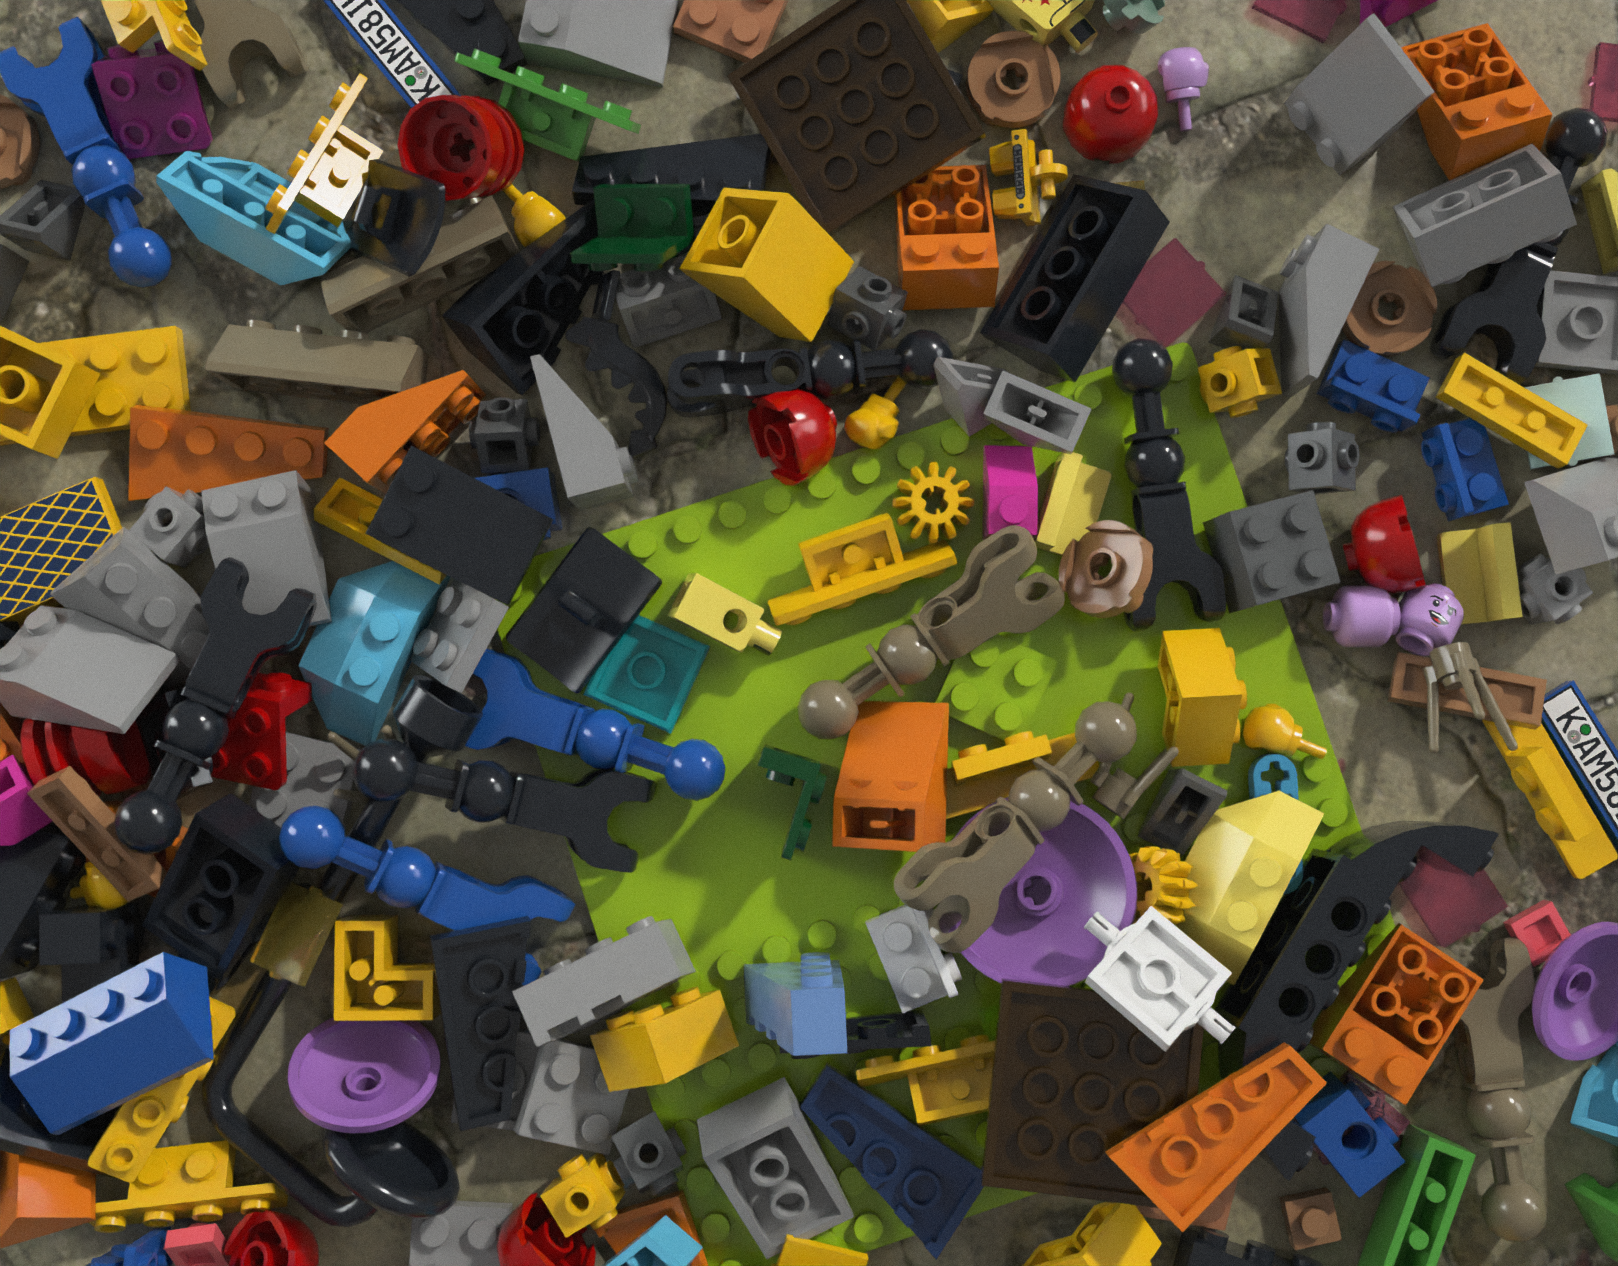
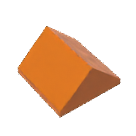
M0 1150V1248L96 1221L95 1173Z

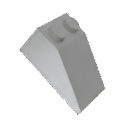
M526 0L518 42L527 64L663 87L679 0Z
M1373 13L1295 88L1284 104L1288 108V114L1293 124L1298 129L1305 130L1316 144V151L1322 162L1329 167H1333L1340 176L1383 145L1435 91Z
M1326 224L1313 237L1307 234L1298 249L1293 248L1280 270V275L1286 277L1279 290L1282 395L1291 398L1318 379L1379 251V248L1329 224Z
M540 354L531 356L533 370L567 498L582 511L634 497L631 484L639 482L633 457L629 455L627 446L622 448L618 446L610 432Z
M294 470L202 490L205 530L215 570L223 559L232 557L242 561L249 572V582L242 601L244 609L248 613L258 615L273 612L284 601L289 591L295 588H303L315 593L317 607L309 627L332 622L319 523L314 520V508L316 507L315 492L300 474Z
M40 605L25 619L24 625L6 646L0 649V703L11 716L125 734L181 660L172 651L78 610Z
M785 1077L697 1119L703 1159L766 1259L781 1252L786 1234L793 1235L794 1238L809 1239L854 1217L849 1202L806 1113L800 1108V1103Z

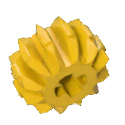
M930 462L927 478L917 466L911 468L910 475L914 484L902 479L897 484L899 491L908 497H897L892 501L893 508L908 509V512L902 514L897 519V524L901 527L913 520L916 525L910 533V538L914 540L920 536L923 528L928 529L927 539L929 544L937 543L939 537L938 528H941L943 534L949 540L955 538L957 534L952 522L966 527L970 521L968 516L958 509H969L974 506L973 498L959 497V494L969 488L970 483L968 480H962L953 485L950 481L955 476L957 470L952 466L947 469L944 477H939L937 462ZM933 492L939 494L942 497L939 504L945 508L944 512L940 513L937 508L933 514L928 513L924 510L927 502L921 496L926 494L930 498Z
M1145 846L1144 848L1140 847L1138 853L1132 852L1129 854L1137 881V908L1133 924L1139 920L1150 906L1173 924L1185 922L1183 909H1190L1196 906L1189 898V891L1199 886L1192 880L1187 879L1193 866L1185 861H1180V853H1176L1172 849Z

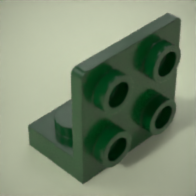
M600 184L594 187L598 237L571 252L572 263L588 264L589 270L592 271L615 269L618 267V264H633L636 271H654L663 268L664 262L678 257L680 251L694 242L690 184Z
M765 745L758 766L767 769L765 778L789 786L794 785L795 778L804 780L781 854V858L791 860L794 849L804 852L812 827V820L804 817L809 802L819 804L827 776L819 772L821 767L819 761Z

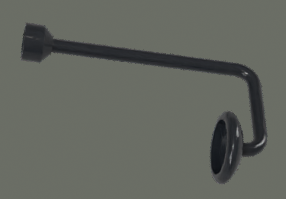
M423 675L413 676L393 710L403 743L415 754L417 762L426 763L430 756L435 757L463 750L483 717L481 709L465 695L445 686L438 680ZM405 796L393 802H376L369 799L347 836L375 848ZM331 862L217 1051L202 1084V1104L208 1121L220 1136L313 1216L330 1226L353 1227L370 1220L378 1210L404 1218H431L445 1213L456 1203L460 1190L458 1174L446 1153L431 1138L417 1128L403 1121L392 1127L367 1133H343L325 1129L323 1134V1152L327 1162L338 1180L353 1194L351 1196H341L240 1112L232 1097V1086L236 1076L358 876V873Z

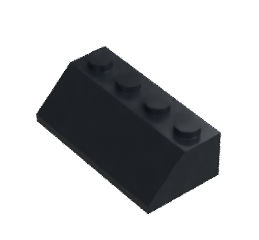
M1073 174L980 333L988 340L1036 369L1076 382L1170 221L1146 190Z

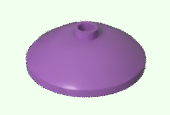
M1594 923L1572 933L1549 955L1537 977L1532 996V1017L1535 1032L1545 1048L1563 1059L1573 1061L1589 1059L1603 1053L1618 1041V923Z
M333 1017L311 1030L295 1048L288 1066L289 1092L298 1110L307 1119L323 1128L343 1133H367L383 1130L408 1119L418 1112L430 1099L440 1077V1052L432 1034L416 1020L334 1021Z

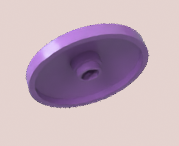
M1070 801V810L1063 823L1049 831L1040 832L1045 841L1041 845H1036L1035 852L1030 860L1002 889L999 896L998 911L992 925L969 948L961 952L976 969L1001 983L1002 978L1063 986L1079 984L1085 981L1088 975L1103 960L1107 949L1105 944L1087 929H1084L1089 919L1098 911L1100 915L1119 931L1132 925L1134 922L1137 908V881L1134 867L1125 845L1115 830L1098 813L1083 804L1078 806ZM996 802L986 806L978 813H976L972 818H970L966 822V824L960 829V831L957 833L955 837H957L983 810H985L987 807L996 804ZM961 920L949 930V933L959 927Z

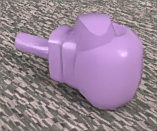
M1174 48L1160 56L1157 66L1159 73L1163 77L1166 103L1178 102L1180 131L1182 132L1192 130L1189 101L1200 98L1199 88L1207 84L1209 65L1203 61V56L1196 48Z

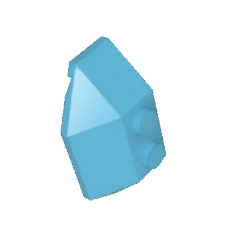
M185 151L156 176V183L200 242L280 286L324 275L351 247V240L348 234H346L343 222H341L339 227H336L296 201L275 234L266 230L273 215L265 209L266 205L279 184L288 189L292 182L257 163L226 157H201L200 153Z
M391 561L338 579L329 598L332 622L316 626L298 665L305 681L312 683V697L327 729L364 746L376 741L410 667L414 642L419 633L428 627L436 610L438 598L445 590L450 576L446 575L439 585Z

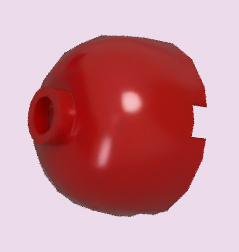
M1121 64L1102 65L1087 72L1071 89L1064 108L1063 130L1070 145L1084 158L1092 161L1095 158L1102 161H1110L1109 164L1121 163L1136 156L1151 138L1158 118L1157 96L1150 82L1137 70Z
M801 388L754 398L752 403L757 404V406L748 411L750 434L760 458L763 459L769 456L777 467L770 471L771 474L783 484L795 486L820 472L832 458L835 449L837 420L832 409L828 405L823 404L818 397Z
M1402 495L1380 500L1364 508L1357 514L1351 525L1352 542L1342 544L1349 571L1359 569L1366 584L1387 590L1388 593L1408 592L1426 587Z
M537 1193L529 1195L522 1201L501 1226L497 1241L500 1266H595L596 1252L594 1244L587 1249L585 1240L582 1237V1234L588 1230L587 1227H583L566 1238L544 1201L536 1197Z
M271 1210L247 1214L234 1227L223 1253L224 1256H231L229 1266L319 1265V1246L314 1232L299 1217Z

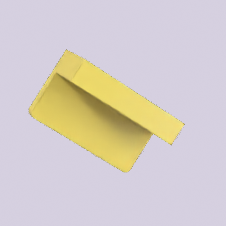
M1072 452V454L1061 453L1057 457L1038 517L1037 535L1033 538L1036 548L1062 556L1073 538L1079 541L1083 535L1090 532L1085 528L1098 521L1112 477L1109 471L1081 463L1083 455Z
M1511 522L1490 524L1477 529L1442 532L1437 535L1442 585L1454 593L1455 598L1464 609V619L1461 625L1523 617Z

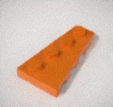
M135 405L130 407L128 501L151 498L155 494L160 493L166 486L182 494L188 489L198 493L202 490L294 470L304 480L321 478L326 474L328 446L324 442L328 439L329 428Z
M1284 1042L1108 1149L1105 1153L1184 1232L1327 1082L1289 1044Z

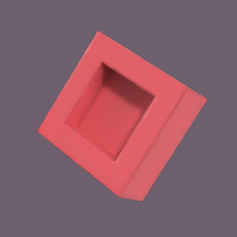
M1542 900L1503 922L1510 937L1518 938L1527 947L1532 967L1546 961L1553 950L1571 935L1553 902L1548 900Z
M194 1223L187 1228L167 1231L164 1250L176 1266H229L230 1256L223 1255L227 1240L216 1223Z

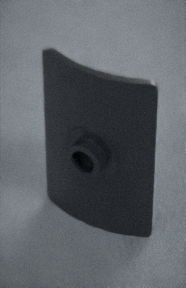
M379 159L369 160L367 186L364 185L351 219L354 222L346 232L351 240L350 250L408 277L413 276L425 262L438 237L445 208L444 184Z
M588 527L506 634V640L547 670L571 691L580 693L659 589L662 580L596 529Z

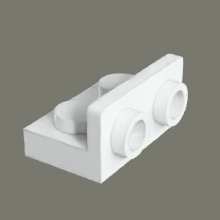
M902 905L865 921L902 1013H906L946 995L949 998L959 995L954 982L962 980V976L951 952L942 955L939 946L931 937L928 929V920L934 912L933 908L928 911H918L907 905Z

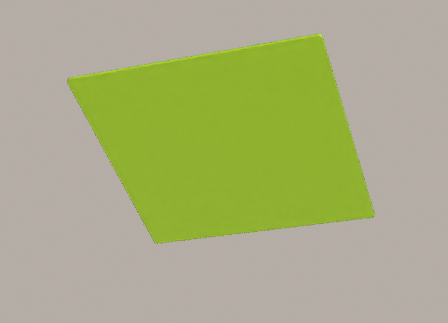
M1181 342L1166 347L1173 362L1172 377L1167 387L1160 392L1165 429L1179 428V434L1173 437L1181 446L1185 456V468L1179 482H1186L1196 545L1201 551L1212 556L1203 522L1248 506L1216 415L1209 412L1208 405L1201 396V379L1192 347L1188 343ZM1113 365L1081 375L1076 382L1066 380L1045 387L1047 390L1091 408V412L1073 452L1083 455L1081 463L1109 471L1112 475L1098 521L1115 520L1135 530L1131 491L1137 489V487L1130 481L1125 470V455L1131 444H1125L1124 438L1136 433L1132 397L1125 394L1117 386L1112 375ZM951 418L894 437L880 449L863 447L833 457L820 472L795 486L785 485L773 477L603 533L602 535L662 580L661 586L639 615L710 646L672 734L583 695L588 683L580 693L571 691L547 670L506 640V634L575 543L534 556L509 605L503 603L509 609L497 630L505 654L521 659L530 671L532 681L537 688L594 708V711L599 709L615 710L624 715L630 724L639 723L644 725L642 737L671 747H675L680 742L689 739L705 740L716 747L724 760L725 775L719 790L709 798L699 801L687 800L674 793L668 785L664 774L634 764L631 770L627 771L644 776L657 783L655 794L651 801L647 803L624 801L613 808L607 819V832L611 839L615 842L626 844L639 854L637 868L634 872H620L590 866L573 852L565 837L598 942L609 937L615 942L628 936L629 934L626 930L628 926L649 916H653L655 922L672 919L696 972L622 1009L621 1012L633 1009L635 1013L656 1004H661L662 1008H666L672 1005L670 996L698 986L700 994L720 990L737 1037L738 1047L666 1084L646 1086L653 1111H655L664 1130L666 1131L674 1127L687 1151L685 1155L679 1157L684 1170L676 1174L679 1179L677 1186L685 1194L709 1266H771L777 1263L780 1253L766 1259L704 1161L697 1119L784 1077L800 1103L827 1062L858 1083L856 1070L866 1068L865 1061L881 1056H893L894 1062L913 1058L912 1051L922 1048L869 1049L865 1052L854 1054H822L809 1059H792L790 1053L780 1054V1047L777 1045L776 1039L770 1040L766 1037V1031L759 1032L755 1029V1025L746 1023L744 964L801 962V954L830 953V960L840 961L845 991L846 1018L902 1012L865 921L905 905L895 892L894 879L899 870L916 852L832 847L834 794L850 730L846 735L835 739H818L803 728L799 720L797 707L801 695L810 684L821 680H838L844 683L873 663L874 660L865 646L870 643L877 652L881 639L890 629L901 625H916L910 616L914 613L918 614L929 600L961 578L970 553L976 545L983 541L984 445L1027 446L1018 442L993 423L968 436L957 422ZM1032 447L1038 484L1039 517L1057 457L1062 452ZM930 462L938 463L939 477H944L945 472L950 466L956 468V474L950 481L953 485L962 480H968L970 483L969 488L959 494V497L973 498L974 506L969 509H958L970 519L968 525L963 527L952 522L957 534L952 540L946 538L941 528H938V541H947L955 553L957 564L947 567L946 571L939 576L933 578L918 577L906 581L898 589L890 593H872L857 598L856 602L849 607L843 609L828 608L814 613L808 620L800 624L775 625L767 601L811 585L798 543L888 512L892 518L902 554L929 545L927 539L928 529L923 528L920 536L914 540L910 538V533L916 523L912 520L905 526L900 527L896 522L902 514L908 512V509L892 507L894 498L908 497L897 488L899 480H907L914 484L910 470L915 466L920 468L927 478ZM933 492L930 498L926 494L921 496L927 502L924 510L928 513L933 514L937 508L940 513L944 512L945 508L939 504L942 498L939 494ZM1037 548L1035 562L1018 577V580L1036 572H1041L1052 576L1059 582V566L1062 556ZM1111 558L1106 566L1099 567L1098 574L1104 578L1112 570ZM698 573L762 607L764 612L760 620L782 630L780 639L770 656L748 645L743 652L735 651L668 617L667 614L687 575ZM1170 582L1165 584L1157 594L1156 619L1153 625L1145 631L1133 632L1127 626L1123 612L1110 618L1090 616L1074 608L1070 603L1068 594L1064 592L1065 601L1062 608L1036 629L1025 633H998L1058 660L1028 728V731H1032L1034 738L1046 734L1048 740L1075 733V724L1085 708L1096 702L1104 701L1122 704L1126 693L1134 695L1129 712L1134 717L1137 728V740L1128 755L1112 762L1109 774L1113 775L1117 768L1135 779L1166 748L1162 729L1167 697L1158 669L1162 631L1220 628L1226 647L1233 648L1236 661L1235 674L1237 680L1245 682L1247 705L1245 709L1239 710L1240 740L1239 743L1232 746L1229 764L1171 767V763H1169L1166 769L1141 794L1125 819L1117 816L1092 798L1098 787L1091 783L1090 779L1074 784V787L1083 799L1082 804L1098 813L1108 822L1125 845L1128 854L1132 852L1138 853L1140 847H1158L1138 837V834L1168 770L1183 768L1227 790V796L1218 809L1249 800L1248 770L1251 763L1263 754L1274 753L1268 752L1266 749L1253 750L1247 747L1243 737V728L1250 711L1267 704H1276L1286 709L1293 717L1294 724L1302 726V739L1327 749L1323 759L1296 750L1294 755L1288 758L1294 764L1297 771L1299 801L1324 813L1302 857L1303 864L1313 848L1325 851L1344 837L1361 831L1281 600L1229 613L1226 603V612L1222 619L1207 622L1200 619L1194 613L1188 591L1178 583ZM728 611L724 616L723 624L725 627L733 630L738 623V616ZM938 658L934 670L925 681L913 685H899L905 693L901 698L889 683L865 701L934 703L953 659L949 660V664L944 666ZM949 717L947 769L951 767L952 761L959 759L958 752L963 749L985 744L987 751L1006 746V744L998 738ZM535 745L545 778L573 783L595 770V768L586 764L578 754L570 756ZM765 745L819 761L821 763L819 772L827 776L819 804L809 802L804 817L812 820V827L804 852L794 849L791 860L781 858V854L804 780L795 778L794 785L789 786L765 778L767 769L758 766ZM1270 762L1269 770L1261 772V780L1270 782L1271 793L1275 792V782L1283 779L1284 773L1283 770L1275 769L1274 763ZM979 811L946 820L945 843L952 841L966 822ZM1196 839L1193 841V843L1190 845V847L1187 849L1184 855L1180 858V861L1186 860ZM925 880L919 882L915 888L921 886ZM1390 910L1379 924L1372 925L1363 940L1366 943L1363 955L1354 966H1347L1337 983L1340 987L1395 928ZM940 948L942 955L949 953ZM961 952L952 953L962 976V980L954 982L959 995L953 998H949L946 995L913 1009H922L929 1024L931 1046L940 1045L942 1052L961 1048L960 1041L969 1037L988 1035L989 1041H994L996 1038L1001 983L976 969ZM1085 981L1072 986L1092 989ZM1226 981L1216 992L1211 1006L1213 1010H1215L1228 989L1229 982ZM1205 1029L1203 1031L1198 1094L1221 1081L1218 1040ZM1310 1044L1298 1053L1321 1077L1331 1071L1341 1080L1349 1072L1359 1082H1363L1361 1078ZM908 1078L864 1087L917 1123ZM988 1111L922 1125L923 1128L982 1167ZM806 1114L854 1215L853 1218L809 1239L865 1253L915 1236L916 1234L898 1218L883 1197L865 1181L850 1160L841 1154ZM984 1186L964 1218L1037 1193Z

